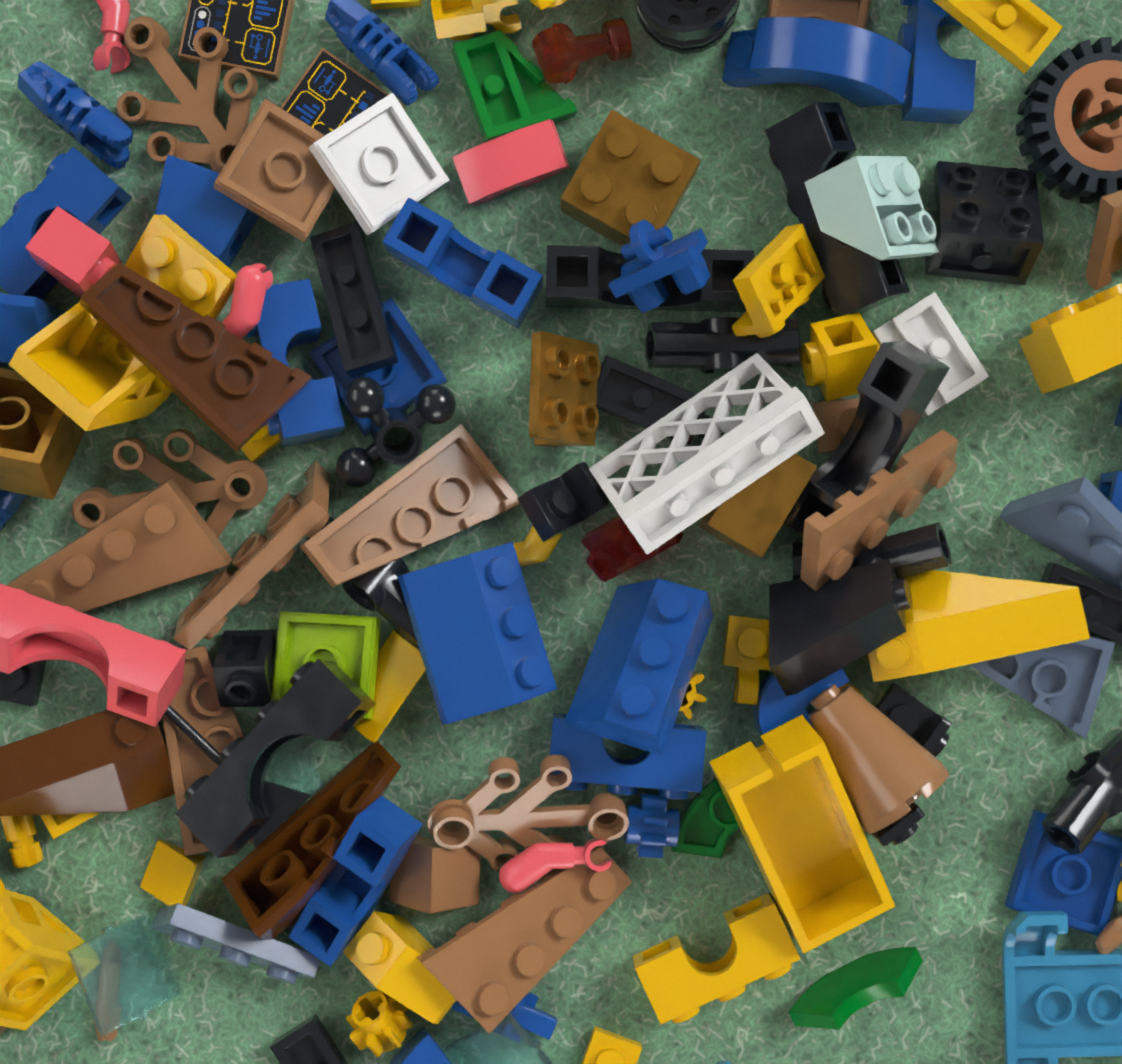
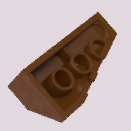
M109 710L0 747V817L124 812L175 794L171 766L158 724L154 727Z
M378 741L375 744L369 745L222 878L252 931L259 938L275 939L287 927L298 921L309 899L325 884L339 862L333 859V856L355 817L381 795L383 796L401 768L398 762Z

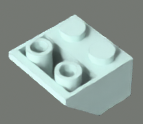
M855 156L804 182L821 232L881 261L931 256L939 252L935 242L936 226L931 215L924 209L918 192L920 179L914 166L908 162L907 156Z

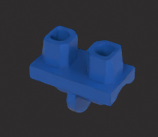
M641 220L630 227L631 242L621 246L623 257L630 261L623 263L621 266V276L608 284L615 298L628 293L641 313L652 310L665 302L669 293L660 278L671 274L682 294L687 295L701 289L710 277L706 262L701 254L708 240L700 228L672 241L673 235L668 226L656 230L651 223Z

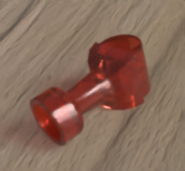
M622 17L605 21L602 24L601 33L574 36L572 29L568 25L562 23L552 24L551 28L539 32L532 41V48L545 79L550 83L564 82L566 85L577 74L579 63L606 54L613 62L630 58L632 55L629 30Z

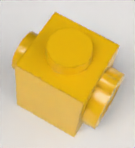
M859 312L810 323V342L802 343L800 347V359L806 384L811 387L818 386L826 401L859 394L857 387L880 348Z

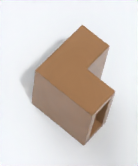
M416 836L390 881V902L429 914L478 905L480 854L467 845L458 849H447L438 845L434 839Z

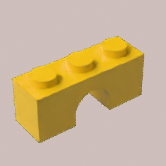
M765 893L723 913L731 931V944L727 953L717 961L703 963L694 960L686 953L678 935L632 956L634 968L661 1025L670 1020L673 1023L687 1021L699 1013L700 1006L717 998L720 1002L734 999L746 990L745 985L762 977L765 980L781 977L791 970L792 963L800 960L793 941L769 893Z

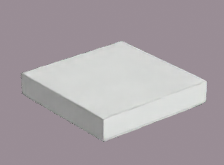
M391 93L309 147V150L366 235L371 234L396 217L408 197L418 202L449 181V178L394 93Z

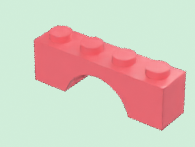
M0 583L1 672L10 674L22 666L42 660H66L78 663L93 671L103 682L107 692L106 710L156 727L183 684L185 649L174 646L167 641L157 640L126 629L119 624L110 623L84 614L69 606H62L31 595L24 590Z

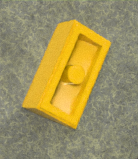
M395 630L392 631L378 651L374 696L376 704L373 707V718L361 719L354 727L374 744L379 740L426 672L419 647L417 645L413 646Z

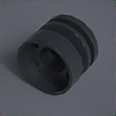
M636 0L637 18L647 36L662 48L681 54L703 52L719 43L734 25L740 0H696L695 3H692L690 0H682L681 2L679 0Z

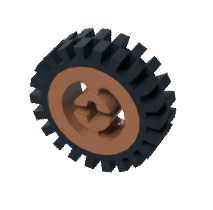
M1100 37L1092 45L1090 39L1079 42L1073 49L1070 50L1068 48L1060 53L1029 84L1024 92L1028 96L1019 104L1017 112L1019 115H1024V118L1016 125V136L1025 135L1026 139L1025 142L1018 146L1021 156L1031 154L1034 160L1027 168L1035 174L1040 170L1045 174L1046 178L1041 184L1048 190H1051L1056 185L1062 188L1059 197L1070 200L1077 195L1080 196L1079 203L1091 204L1103 196L1122 190V116L1109 125L1102 123L1092 127L1080 137L1075 132L1076 129L1084 126L1091 119L1100 120L1110 116L1122 107V39L1114 46H1112V37ZM1074 103L1077 106V112L1072 118V107Z

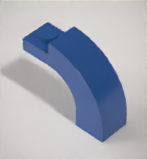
M805 17L760 18L757 29L731 32L722 81L729 86L738 88L775 83L810 85L837 93L860 108L903 104L912 53L880 34L845 23Z

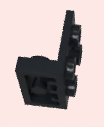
M938 161L934 175L938 215L935 242L939 252L926 256V275L1025 285L1044 245L1036 174L1030 170Z

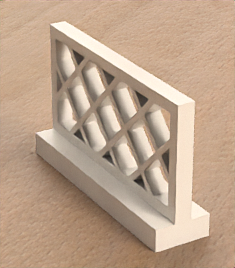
M756 353L591 466L589 470L648 555L815 441L825 432L805 395L796 386L791 388ZM758 374L761 375L755 389L739 390L747 381ZM749 404L745 416L728 417L732 406ZM717 407L713 418L697 419L698 415L708 408ZM728 432L720 438L721 433ZM706 434L701 446L685 447L690 435ZM674 436L669 448L655 449L656 444L664 438ZM679 462H684L683 464L677 467ZM662 463L657 476L642 477L648 464ZM631 465L626 478L608 479L609 476L622 467Z

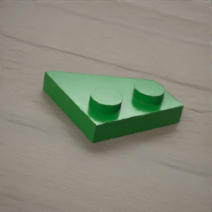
M501 30L453 44L451 52L484 142L549 119L553 120L554 124L575 117L577 113L575 104L569 98L564 100L545 81L546 75L532 61L524 59L520 55L518 47Z

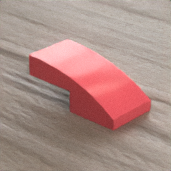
M550 119L504 134L452 157L468 203L471 205H478L491 200L518 186L528 187L570 168L554 121Z

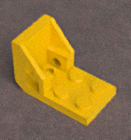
M153 215L124 265L181 299L183 305L204 317L209 315L217 319L234 290L236 273L166 215ZM80 302L19 346L8 364L86 432L147 417L166 401L172 392L83 308Z
M0 878V1026L26 1031L100 962L95 952L85 941L33 897L7 890Z

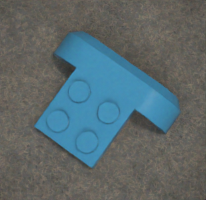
M1063 911L1019 912L1006 927L1002 942L1005 1064H1058V1058L1122 1056V948L1115 949L1109 954H1100L1097 949L1055 950L1058 934H1068V914Z

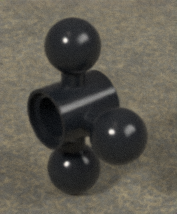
M367 377L352 380L344 390V405L353 416L370 418L372 421L370 434L373 443L366 449L353 447L340 454L336 462V473L341 482L353 488L364 487L375 477L376 463L379 460L383 459L394 465H403L414 460L422 448V436L419 429L426 423L434 425L445 423L453 416L456 409V400L451 390L440 384L425 386L416 397V409L409 414L400 408L392 407L385 409L383 407L385 400L384 391L375 380ZM401 426L408 429V435L402 443L388 445L383 442L386 432L391 428Z

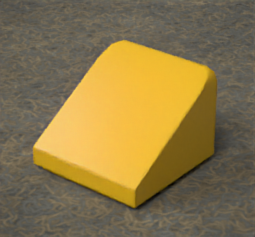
M159 839L140 888L168 906L176 903L186 906L206 857L199 854L185 856L184 848Z

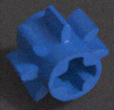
M641 793L640 805H627L626 807L629 827L624 833V842L636 844L638 857L662 859L663 846L676 847L678 843L679 809L667 808L668 800L657 794Z

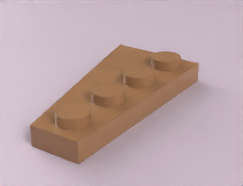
M460 424L303 543L300 548L331 587L334 588L505 513L521 504L517 499L519 498L463 425Z

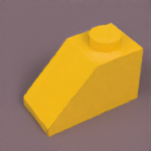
M374 911L343 951L346 957L377 989L432 1024H439L456 1002V999L416 958L433 946L409 921L400 915Z

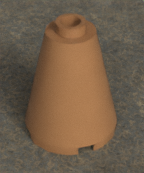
M833 684L810 701L815 710L809 714L808 718L813 729L825 742L861 828L865 833H875L902 818L911 811L910 804L921 795L927 799L949 776V772L940 760L851 686L840 690L836 684Z

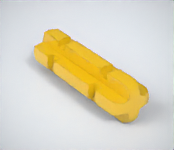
M33 816L0 817L7 842H12L13 848L9 849L13 866L16 868H26L43 860V853L40 842H35L33 835L37 834Z

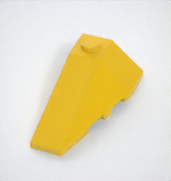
M931 570L904 577L908 582L912 597V609L905 610L906 632L869 652L868 659L873 681L878 682L926 674L1090 639L1079 586L988 577L965 572L956 573Z

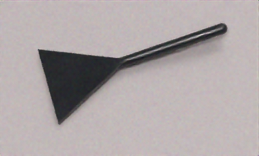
M169 705L164 714L219 766L222 763L219 759L221 753ZM265 780L264 794L271 818L253 836L255 847H258L275 832L311 794Z

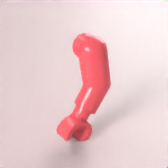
M96 0L103 13L100 33L104 35L103 44L98 46L94 52V67L96 71L107 69L110 64L111 53V74L121 72L129 66L131 60L127 47L121 43L124 40L125 29L129 21L130 3L128 0Z
M261 263L244 266L237 272L230 313L221 322L226 325V330L241 339L260 321L266 290H269L273 284L272 271L269 270L262 273L266 270L267 266Z
M596 838L590 839L584 846H573V843L539 842L532 844L506 862L500 869L499 881L506 891L520 893L552 869H573L574 865L586 864L590 869L601 872L610 868L612 860L608 859L600 864H593L591 862V850L596 846L607 844L606 841Z

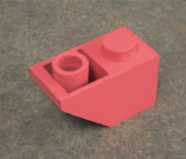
M58 206L25 247L39 266L79 298L118 263L122 264L109 240Z

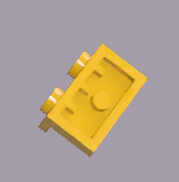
M803 224L786 226L733 279L747 310L732 325L735 336L756 334L757 337L764 338L779 332L785 326V320L797 307L802 306L810 299V293L825 278Z

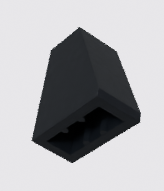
M890 560L851 567L839 579L832 580L830 578L817 591L800 578L769 585V667L785 695H795L906 632L905 610L912 609V597L906 578L898 579Z

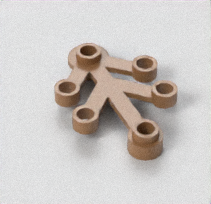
M147 16L133 19L125 29L124 40L126 47L135 56L152 64L181 104L149 100L138 92L127 91L117 101L118 114L121 118L134 125H142L150 121L198 127L210 144L179 142L175 136L165 131H157L148 138L147 152L152 159L165 164L167 155L161 157L158 153V147L162 141L169 140L171 145L169 155L191 163L210 165L213 171L220 173L226 164L225 157L227 152L237 146L249 126L251 102L258 91L256 78L250 72L240 67L232 68L225 74L223 87L226 93L232 97L227 128L225 129L215 114L222 59L228 52L226 37L212 27H203L196 32L193 46L197 54L200 55L197 88H195L168 52L170 36L166 28ZM148 28V40L143 44H138V33L142 29ZM210 37H216L217 47L214 51L206 53L204 48L205 42ZM240 77H246L248 81L246 89L241 93H236L234 90L235 81ZM135 100H139L141 104L139 113L135 116H130V104Z
M176 429L164 439L163 450L165 455L175 462L189 460L214 479L194 482L147 451L145 444L134 437L123 439L113 449V460L123 470L137 469L160 485L173 477L194 507L200 502L220 499L206 521L218 540L238 509L247 510L257 506L264 499L268 490L267 476L258 464L246 459H238L228 463L199 444L194 434L186 429ZM174 437H182L187 441L189 445L187 453H178L173 449L172 440ZM123 446H132L137 450L138 460L136 462L127 461L123 457ZM235 478L246 479L250 484V491L244 494L237 492L233 487V480ZM101 487L88 488L74 500L72 514L75 521L81 527L91 530L151 490L113 496L108 490ZM91 503L96 505L100 511V517L98 519L88 517L84 511L85 504Z
M550 755L543 759L540 764V776L501 809L484 810L501 793L512 792L520 784L519 766L515 760L508 757H500L493 760L488 767L489 778L463 800L449 799L436 804L427 816L428 832L438 845L447 849H458L467 845L490 862L491 868L497 872H500L501 867L506 862L519 854L518 844L515 841L526 849L532 844L539 842L568 843L562 836H545L536 828L588 825L589 832L593 837L610 841L621 837L629 827V819L624 802L611 793L598 794L591 800L590 804L537 807L553 792L565 789L572 782L570 762L562 755ZM555 770L563 771L561 774L558 775L549 774L550 772ZM501 773L511 774L510 776L505 778H500L497 776ZM501 830L512 839L499 838L494 840L484 831ZM504 853H505V854H510L509 856H506V857H499V856H498V855L504 854Z

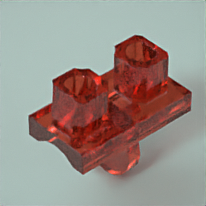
M620 515L586 533L581 542L590 552L586 558L587 564L600 580L606 582L678 544L684 534L682 532L678 533L647 555Z

